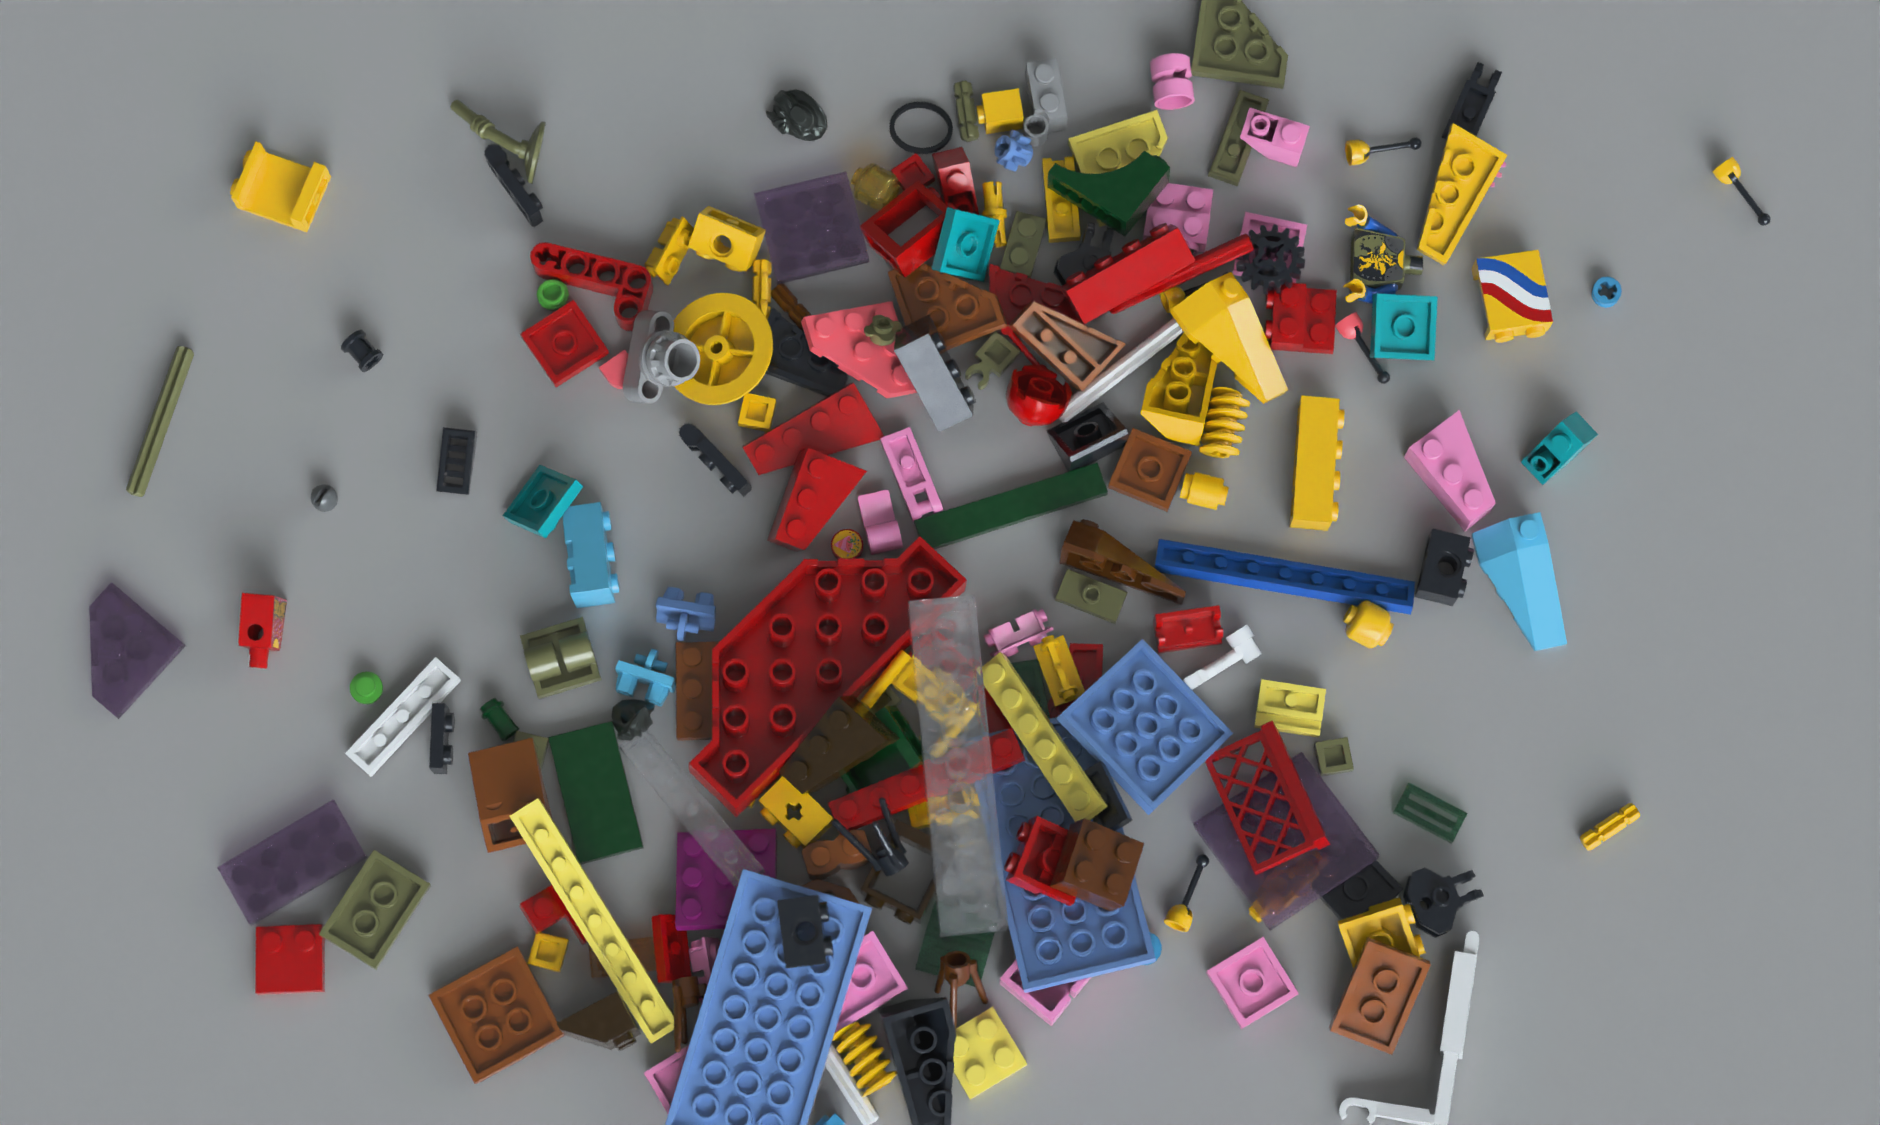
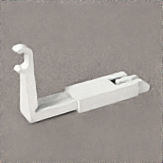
M1469 931L1466 934L1464 951H1455L1440 1047V1056H1443L1435 1114L1431 1115L1430 1109L1350 1097L1345 1099L1340 1105L1339 1114L1342 1120L1347 1117L1346 1110L1349 1106H1358L1369 1110L1367 1121L1370 1125L1374 1122L1376 1116L1419 1125H1448L1457 1061L1463 1057L1479 948V935L1477 932Z

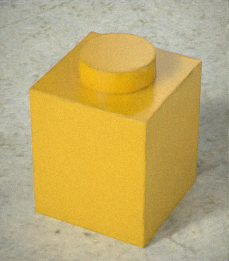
M1019 88L981 94V105L976 106L978 124H984L986 134L1023 129L1024 116Z

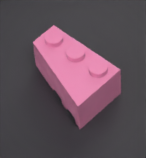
M1460 410L1409 447L1404 457L1405 460L1464 531L1491 512L1496 502Z

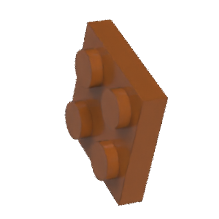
M1132 428L1108 488L1168 512L1192 451Z

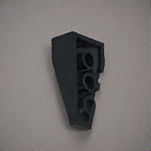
M947 997L910 999L878 1009L911 1124L951 1125L956 1028Z

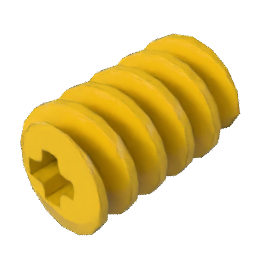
M1212 388L1211 394L1213 398L1209 401L1211 409L1207 411L1206 418L1208 422L1204 425L1206 433L1201 437L1203 446L1198 451L1201 454L1215 458H1228L1229 456L1239 455L1240 450L1232 447V444L1242 443L1243 439L1234 433L1245 430V426L1238 423L1237 420L1247 419L1248 414L1241 411L1240 408L1249 407L1250 402L1243 399L1242 394L1232 388Z
M859 1021L836 1032L833 1041L842 1040L836 1048L838 1053L849 1052L843 1059L845 1065L855 1064L849 1073L851 1077L862 1076L857 1081L856 1086L858 1089L868 1088L862 1095V1097H865L889 1084L897 1075V1071H885V1068L891 1062L890 1058L883 1060L878 1058L885 1049L883 1047L873 1048L872 1044L877 1040V1035L866 1036L865 1034L870 1029L871 1024L860 1025Z

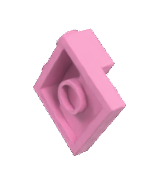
M1168 183L1147 209L1143 240L1151 236L1149 232L1156 226L1166 223L1167 226L1172 224L1179 228L1189 249L1194 250V255L1199 252L1204 253L1207 244L1214 189Z

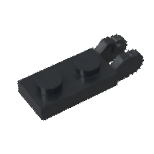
M1477 62L1470 80L1467 79L1441 138L1447 139L1450 125L1453 123L1477 136L1496 93L1494 90L1502 74L1501 71L1495 70L1490 77L1488 88L1476 83L1484 70V64Z
M488 145L486 150H484L486 160H488L489 168H491V171L532 227L537 226L543 222L540 210L543 209L541 202L533 192L528 195L523 186L526 183L516 168L512 171L509 169L510 163L505 151L499 145Z
M688 423L679 428V436L691 451L702 452L698 458L710 471L715 467L723 475L720 479L721 483L732 494L737 490L745 497L752 490L749 482L696 426Z

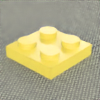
M993 1007L956 1028L953 1059L954 1074L970 1100L1027 1066V1062Z

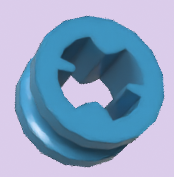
M1602 277L1596 281L1592 288V299L1601 307H1612L1618 302L1622 289L1616 279ZM1605 285L1607 289L1613 288L1612 299H1607L1605 295L1600 296L1598 294L1602 290L1601 286Z

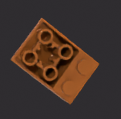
M533 737L469 752L468 756L487 852L490 853L526 844L511 820L510 815L540 798L552 818Z

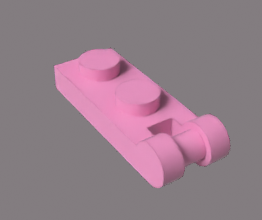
M908 427L880 438L911 520L914 522V520L921 519L922 515L931 511L934 514L943 511L941 501L911 428ZM925 491L928 499L917 503L914 495Z

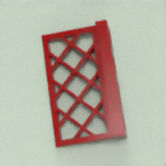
M1273 721L1261 725L1262 730L1215 751L1205 760L1255 875L1316 847L1320 850L1331 845L1279 730ZM1261 741L1264 752L1260 762L1244 758L1248 746ZM1225 757L1236 760L1230 776L1218 773L1213 763ZM1267 759H1269L1272 767L1265 765ZM1241 763L1257 767L1251 784L1235 779ZM1263 770L1276 774L1278 778L1273 791L1257 786ZM1221 780L1227 781L1225 788ZM1233 784L1249 789L1243 805L1231 802L1228 797ZM1280 787H1282V790H1283V792H1284L1285 795H1282V794H1279V793H1278L1279 790H1280ZM1254 791L1270 796L1264 813L1248 807ZM1276 799L1288 802L1291 807L1286 820L1270 815ZM1234 808L1240 810L1238 817L1234 811ZM1246 812L1262 818L1256 834L1242 829L1241 824ZM1293 816H1295L1298 824L1291 822ZM1267 820L1283 825L1277 842L1261 836ZM1289 827L1301 831L1306 842L1295 847L1283 844ZM1246 837L1253 839L1251 846ZM1259 841L1274 846L1271 858L1258 864L1254 853ZM1280 849L1285 850V852L1279 854Z

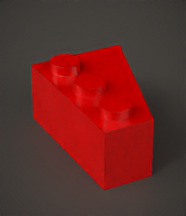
M810 448L800 450L767 541L795 552L806 550L867 471Z

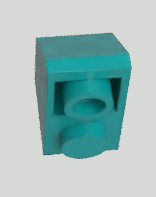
M1576 411L1563 419L1521 463L1544 485L1599 434Z

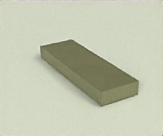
M1239 90L1210 168L1209 177L1238 187L1252 149L1249 144L1240 138L1249 108L1265 112L1269 99Z

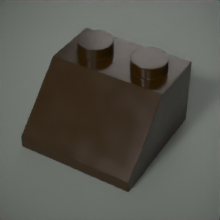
M617 991L556 1023L566 1036L610 1050L617 1048L618 1051H622L637 1042L635 1037L641 1034L623 998Z

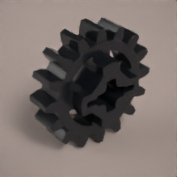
M1274 224L1271 231H1267L1264 225L1260 226L1259 234H1256L1253 230L1249 231L1248 236L1253 243L1256 257L1251 264L1249 262L1251 252L1236 258L1239 260L1236 263V269L1240 272L1244 271L1242 273L1243 282L1252 280V290H1255L1260 285L1263 286L1264 294L1268 293L1269 287H1274L1276 293H1280L1281 285L1284 284L1290 289L1293 284L1292 278L1298 280L1301 278V271L1299 269L1305 267V259L1301 258L1304 256L1305 249L1304 247H1297L1299 245L1298 236L1289 238L1290 229L1286 228L1280 233L1278 232V226ZM1291 255L1292 262L1290 267L1287 269L1285 261L1288 260V256Z

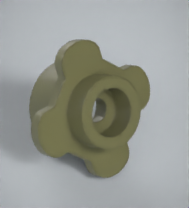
M875 315L872 319L873 322L864 328V334L870 337L874 344L887 346L894 342L895 333L901 331L902 325L900 322L892 321L883 315Z

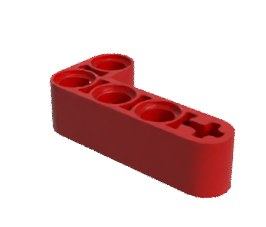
M542 242L533 247L530 259L535 273L540 278L545 280L557 279L566 285L616 297L614 313L617 323L622 329L633 331L636 316L641 311L648 310L653 293V283L650 273L645 267L552 243ZM574 264L585 266L579 273L569 272L570 267ZM606 271L615 273V276L609 281H603L599 277ZM635 279L646 281L645 285L641 288H632L630 286L631 282ZM627 308L637 310L636 315L631 318H625L621 314Z

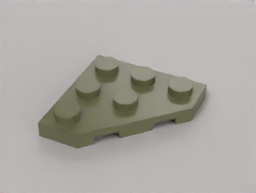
M1201 0L1191 66L1192 76L1283 89L1288 54L1281 46L1275 43L1269 35L1268 29L1255 13H1251L1242 0Z

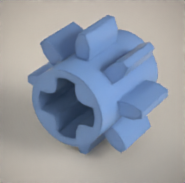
M1011 130L1009 136L1002 135L996 141L994 153L998 157L996 162L1004 165L1005 169L1014 172L1017 171L1018 165L1026 167L1033 156V148L1030 145L1031 138L1025 137L1023 133Z

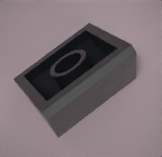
M1104 403L1073 417L1068 422H1063L1047 430V434L1068 472L1085 467L1125 447L1128 439L1127 428Z

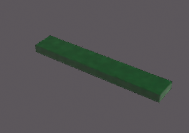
M1095 463L914 520L918 536L922 537L935 550L1106 496L1108 491L1099 465Z

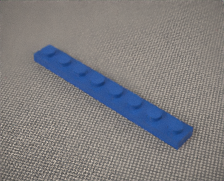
M1159 539L1154 568L1161 573L1356 606L1367 600L1387 611L1410 615L1413 609L1415 581Z

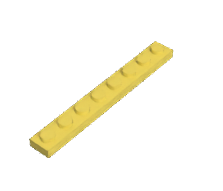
M540 798L510 815L511 820L649 1042L652 1044L673 1031V1012Z

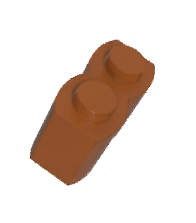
M850 830L871 852L865 831ZM842 834L833 841L821 840L811 843L801 851L810 880L828 879L837 874L841 869H858L869 863Z

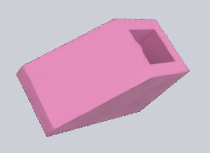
M1249 108L1240 138L1266 158L1297 167L1310 126Z

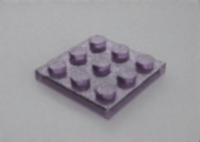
M846 171L754 193L762 228L766 230L764 236L777 285L869 263V256L863 233L859 227L860 222Z

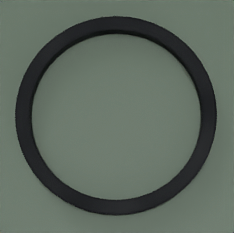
M912 102L905 104L894 112L890 120L892 139L899 147L911 153L930 154L944 148L952 137L953 125L951 118L942 108L932 103ZM910 109H929L943 117L946 121L948 132L946 137L937 145L926 148L914 147L906 144L897 136L894 128L897 118Z

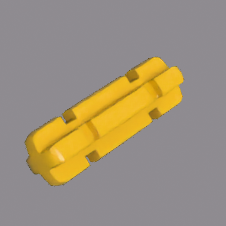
M757 259L753 262V273L756 276L752 278V302H755V305L761 309L768 320L771 313V307H768V304L771 303V278H768V275H771L772 264L767 259Z
M1633 803L1626 804L1619 809V813L1614 812L1593 827L1594 830L1589 829L1580 836L1581 843L1588 851L1594 849L1601 844V840L1603 842L1625 828L1626 823L1631 824L1640 817L1638 809Z

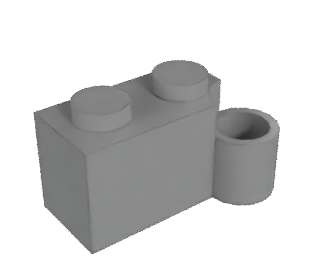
M1057 58L1026 63L1025 79L1032 115L1027 117L1024 122L1023 134L1025 137L1031 138V146L1043 145L1048 138V133L1067 129L1068 115ZM1038 126L1044 131L1041 134H1032L1028 129Z

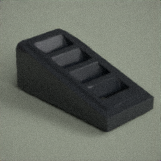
M443 427L436 491L469 495L478 431ZM451 438L468 440L467 446L450 445ZM449 451L466 453V459L449 457ZM447 465H465L464 472L447 470ZM446 476L463 478V485L445 483Z

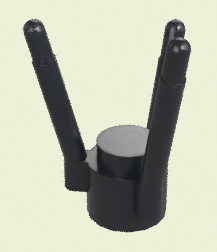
M880 798L879 803L892 841H888L879 823L873 821L872 826L882 844L875 851L878 857H875L837 819H833L832 825L872 864L876 872L882 869L888 877L898 873L909 864L904 855L907 851L900 841L884 798Z

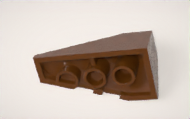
M1082 519L1080 522L1073 520L1062 546L1060 564L1180 605L1183 604L1186 594L1185 590L1106 531L1099 529V525L1095 522Z

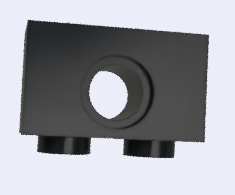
M1437 529L1431 530L1427 539L1415 593L1416 598L1453 606L1458 597L1463 598L1467 585V579L1462 578L1464 567H1470L1474 549L1469 548L1471 537ZM1438 563H1449L1453 567L1454 573L1449 575L1442 573L1438 568Z
M819 895L777 900L786 968L829 963L828 956H833L834 952L831 935L825 936L823 923L829 922L827 901L821 902ZM803 922H811L815 927V936L810 941L805 942L798 937L797 930Z

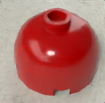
M1025 365L1021 371H1017L1016 368L1009 379L1005 394L1008 408L1024 425H1050L1059 419L1067 409L1072 395L1069 384L1065 381L1064 385L1056 380V373L1040 366Z

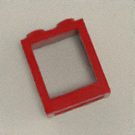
M917 180L859 227L868 245L905 278L936 253L947 207L956 208L950 202L945 204L933 187L927 188ZM924 206H928L939 216L902 246L898 245L888 236Z

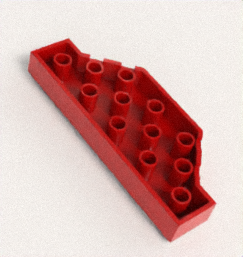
M920 536L898 558H884V560L857 558L838 559V561L804 559L712 649V741L689 762V772L737 818L780 775L779 771L835 700L839 696L853 695L857 698L882 674L900 650L905 651L965 591L967 579Z

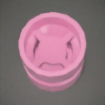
M1172 53L1152 59L1150 70L1152 82L1155 83L1152 87L1155 107L1163 110H1174L1193 104L1195 101L1193 83L1189 80L1192 76L1190 58L1184 54Z

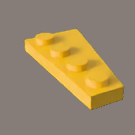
M1454 123L1450 125L1416 248L1419 252L1442 265L1447 263L1507 157V154Z

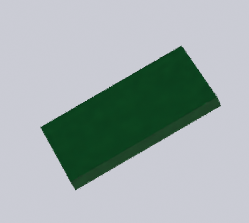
M609 721L548 737L579 863L585 864L643 849L613 722Z

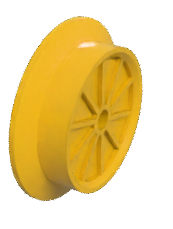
M732 293L709 294L688 304L673 320V332L684 335L696 345L700 353V366L694 377L674 386L685 397L706 405L726 404L748 394L763 378L772 357L773 336L766 316L750 300Z

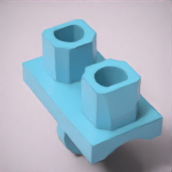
M655 649L650 650L648 657L636 654L634 663L643 665L644 668L618 660L615 668L618 674L616 683L617 693L633 697L637 684L640 682L649 685L645 701L657 706L663 705L669 692L674 693L676 688L675 678L654 671L656 669L665 672L668 663L657 660L659 651Z

